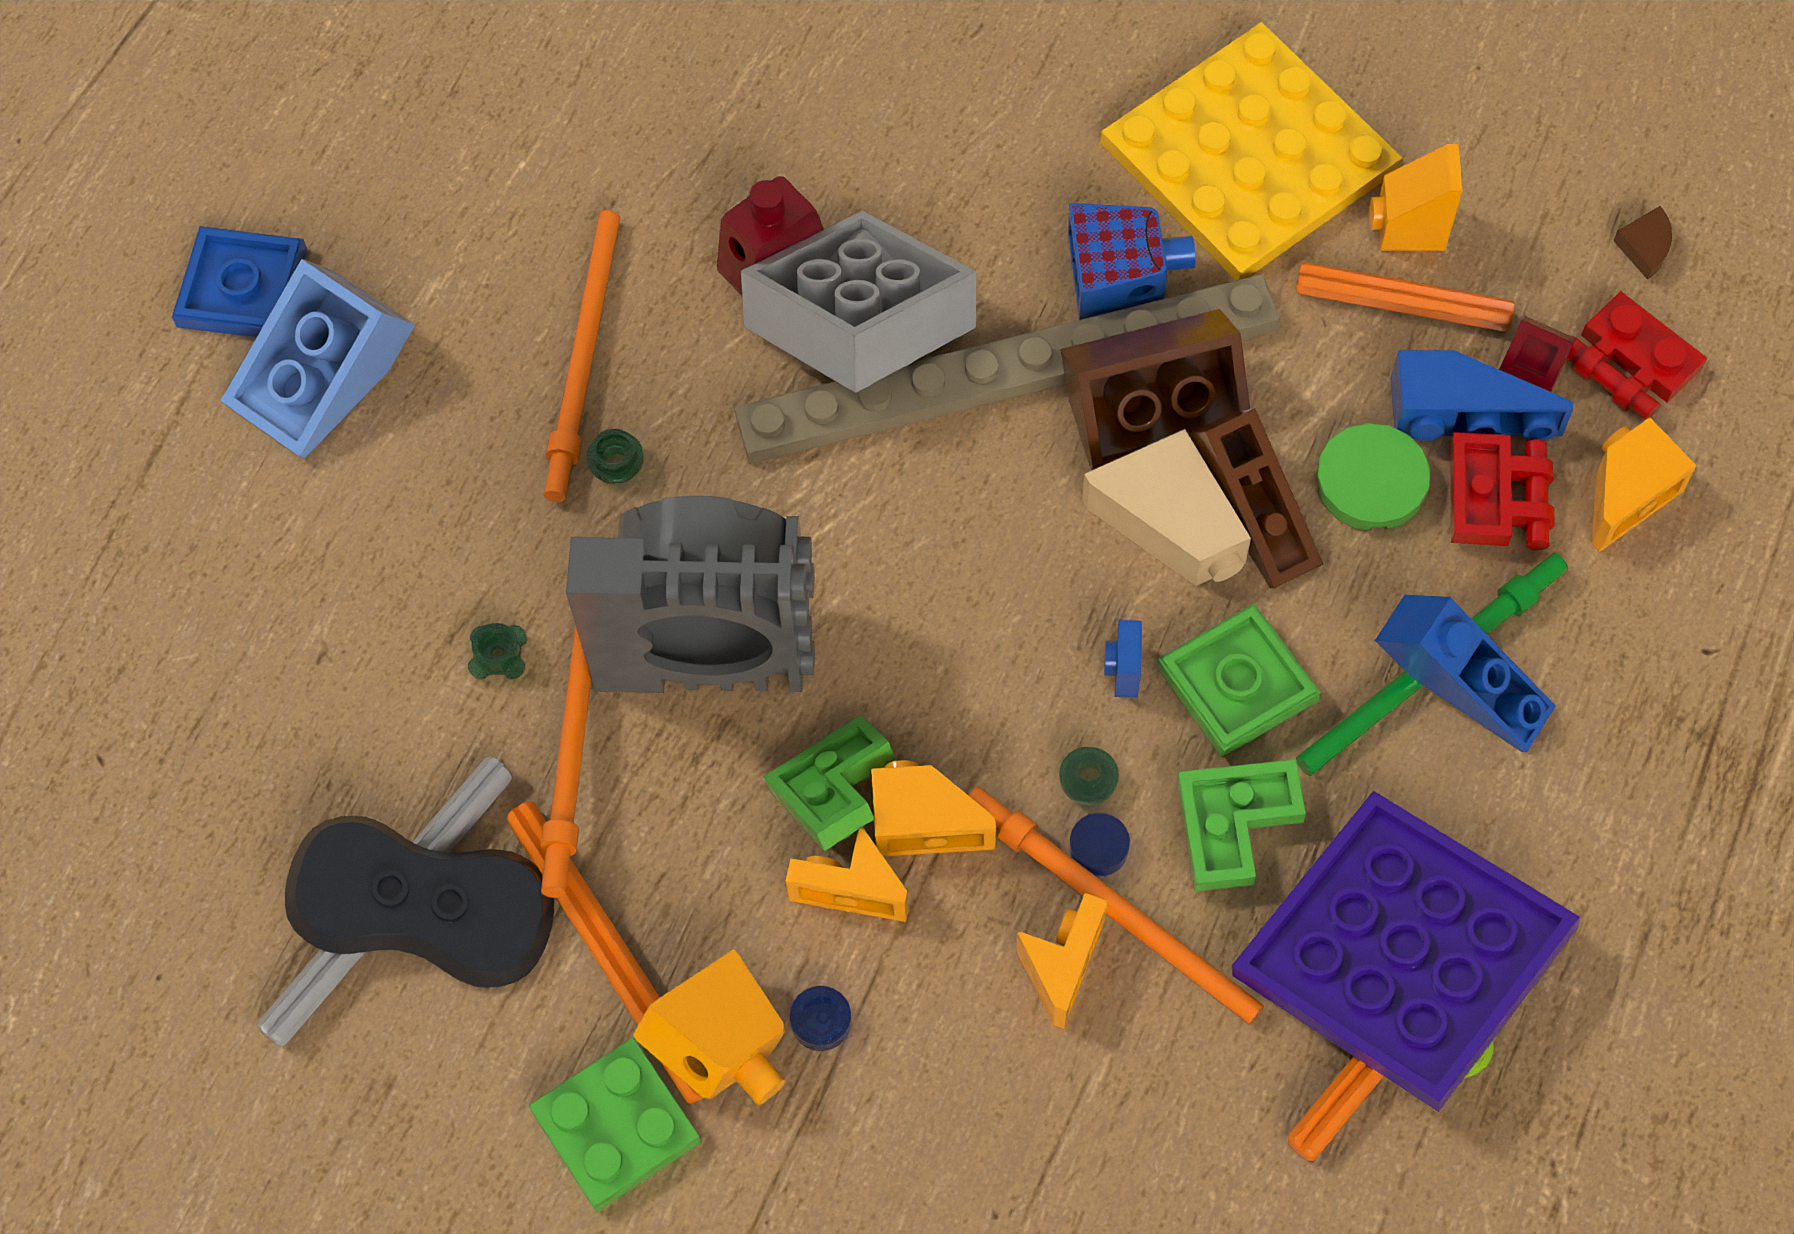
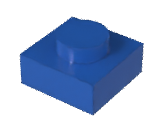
M1119 620L1116 641H1105L1104 675L1115 676L1114 697L1138 698L1141 678L1142 621Z

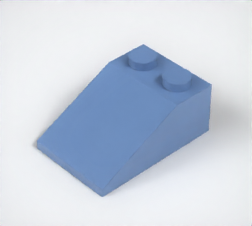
M301 259L222 397L221 402L299 457L306 458L388 373L415 324L336 271Z

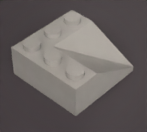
M863 210L741 270L744 327L855 393L976 328V271Z

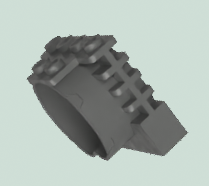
M678 496L663 498L660 501L648 503L638 508L634 507L626 511L619 520L618 538L571 537L566 595L595 692L664 693L665 680L685 683L686 690H699V684L720 685L721 691H733L734 684L754 681L756 691H768L769 676L773 674H788L790 692H802L803 675H814L815 642L812 640V616H809V598L814 597L815 567L814 563H812L811 537L801 536L799 516H786L785 519L764 507L760 508L730 498Z

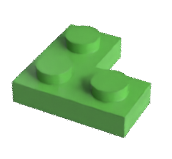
M860 715L763 777L771 794L816 843L826 851L875 819L868 802L852 786L872 776L871 769L882 768L887 763L895 760L896 757L889 741Z
M1296 759L1178 772L1177 786L1194 891L1254 885L1256 872L1248 829L1304 823L1306 811Z

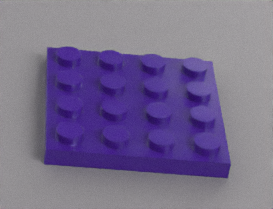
M1373 791L1232 964V976L1439 1112L1578 929L1580 916Z

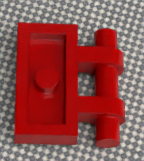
M1622 291L1585 324L1581 336L1590 342L1592 346L1588 347L1576 338L1567 358L1574 364L1573 371L1585 381L1590 378L1595 380L1614 395L1611 400L1625 412L1629 409L1633 410L1644 420L1649 417L1651 418L1661 405L1647 393L1649 390L1668 403L1702 370L1707 360L1705 355ZM1610 359L1613 360L1615 363H1617L1620 367H1622L1632 376L1627 378L1620 371H1618L1611 364H1609L1608 361Z
M1453 433L1450 442L1451 543L1509 546L1512 538V526H1517L1526 531L1528 549L1544 550L1550 546L1549 530L1555 526L1554 507L1548 502V485L1554 481L1553 462L1547 459V443L1545 441L1530 440L1524 444L1525 456L1511 455L1510 435ZM1511 481H1520L1522 485H1525L1526 501L1512 500Z

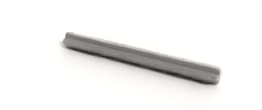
M494 757L484 758L416 837L413 843L430 850L450 853L511 782L512 775L510 770ZM320 949L258 1021L257 1026L261 1033L279 1046L286 1045L365 952L337 954Z

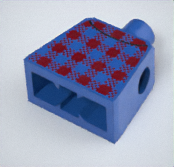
M1084 203L1069 204L1067 235L1079 320L1162 300L1165 296L1167 271L1195 268L1196 255L1193 236L1162 238L1159 214L1154 208Z

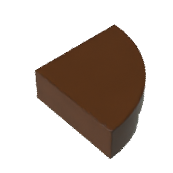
M1661 206L1619 229L1614 238L1617 246L1647 280L1661 268L1672 242L1671 224Z

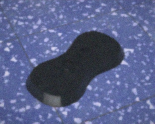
M340 816L325 820L312 828L296 850L285 887V909L291 926L299 936L316 948L337 954H354L378 950H395L411 953L430 961L459 981L485 988L502 987L515 983L527 976L536 966L549 939L554 916V898L547 897L541 893L543 875L536 864L522 855L512 851L497 849L462 853L430 850L409 841L389 826L364 816Z

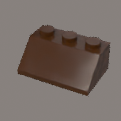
M1221 309L1060 349L1068 399L1091 471L1184 429L1187 433H1190L1230 413L1250 409L1241 334Z

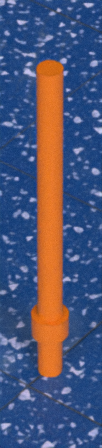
M604 210L599 213L557 429L550 433L546 450V458L550 461L543 496L553 502L565 501L572 465L579 462L583 440L578 433L620 222L619 214L610 210Z
M576 625L550 820L543 824L540 846L541 850L546 854L541 893L551 898H559L565 895L569 858L577 851L579 827L574 823L592 679Z
M979 786L969 794L973 800L995 817L996 830L999 831L997 838L1016 853L1021 850L1025 851L1080 895L1084 896L1087 893L1107 900L1106 915L1249 1025L1264 1008L1261 1002L1036 831L1038 824L1020 810L1013 813Z

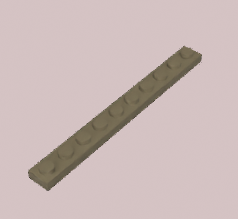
M1261 274L915 361L856 393L835 381L735 406V415L749 464L1065 385L1066 381L1060 351L1062 348L1221 309L1240 331L1241 340L1278 331L1280 318L1264 276Z

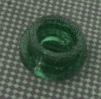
M608 429L598 434L590 444L587 452V461L592 474L599 480L612 484L623 483L632 479L640 471L644 460L640 442L633 435L621 429ZM619 454L625 457L620 462L607 463L608 458L612 455Z
M1081 747L1073 750L1064 758L1060 766L1059 781L1062 790L1070 799L1080 804L1093 805L1107 800L1114 793L1118 784L1119 772L1116 762L1107 752L1096 747ZM1090 766L1096 768L1100 776L1095 780L1088 781L1081 778L1078 772L1081 768Z

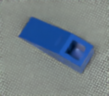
M1398 350L1391 375L1394 428L1420 441L1435 440L1441 436H1453L1454 432L1524 436L1529 440H1547L1554 436H1563L1573 411L1572 401L1455 350Z
M1405 594L1375 639L1413 679L1521 752L1529 750L1556 707L1451 597Z

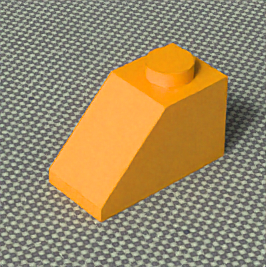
M1459 144L1444 145L1384 175L1380 196L1371 197L1369 207L1370 229L1379 230L1380 251L1446 250L1463 191Z
M1650 417L1632 430L1628 426L1620 428L1602 446L1605 454L1595 477L1592 545L1599 552L1683 493L1697 466Z
M898 760L887 763L883 768L871 769L876 847L883 856L995 850V817L932 765L919 766L914 761Z

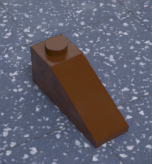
M1255 408L1230 413L1188 433L1251 537L1248 553L1270 588H1276L1323 565Z

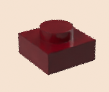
M1525 316L1520 322L1499 370L1551 392L1574 346L1576 338Z

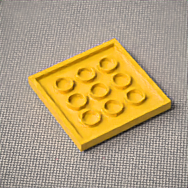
M1262 22L1103 129L1100 138V144L1193 236L1235 281L1250 277L1381 184L1384 175L1401 167L1403 159Z

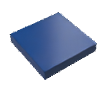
M200 226L172 315L176 327L257 337L301 259H305L307 247L304 239Z

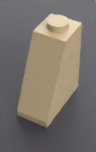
M1185 429L1084 474L1082 501L1086 508L1193 585L1197 586L1211 579L1215 582L1224 581L1238 573L1246 564L1251 537Z

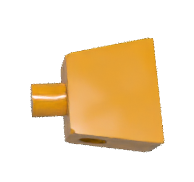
M734 949L651 1003L633 1033V1037L703 1098L711 1099L737 1081L759 1106L774 1096L786 1082L767 1060L785 1033L784 1023L740 955Z

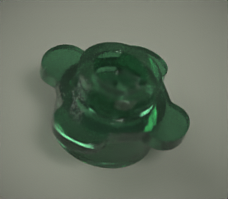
M491 623L478 626L472 631L470 640L474 656L468 663V670L474 678L485 679L489 675H504L508 679H516L524 673L526 666L521 659L522 646L527 642V634L522 627L517 625L509 627L502 623ZM496 648L503 650L500 656L492 654Z

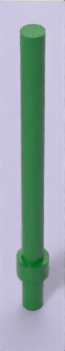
M1552 553L1526 575H1515L1497 590L1498 597L1471 619L1488 635L1511 615L1521 616L1539 601L1538 594L1568 571L1567 563L1559 554ZM1404 671L1296 757L1298 766L1308 776L1313 775L1424 685Z

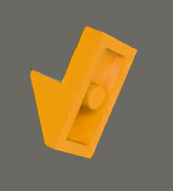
M863 827L858 829L850 869L842 868L838 861L823 856H809L806 861L790 858L785 880L789 901L906 922L908 915L907 890Z
M1087 893L1083 896L1078 912L1067 909L1063 917L1056 943L1064 947L1023 932L1017 933L1016 950L1052 1024L1062 1029L1066 1027L1106 919L1108 901Z

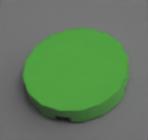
M1360 424L1345 428L1328 441L1319 456L1317 465L1318 493L1322 504L1337 520L1355 529L1371 531L1372 527L1381 528L1387 526L1386 530L1400 527L1417 514L1426 499L1429 490L1430 467L1423 449L1408 434L1389 425Z

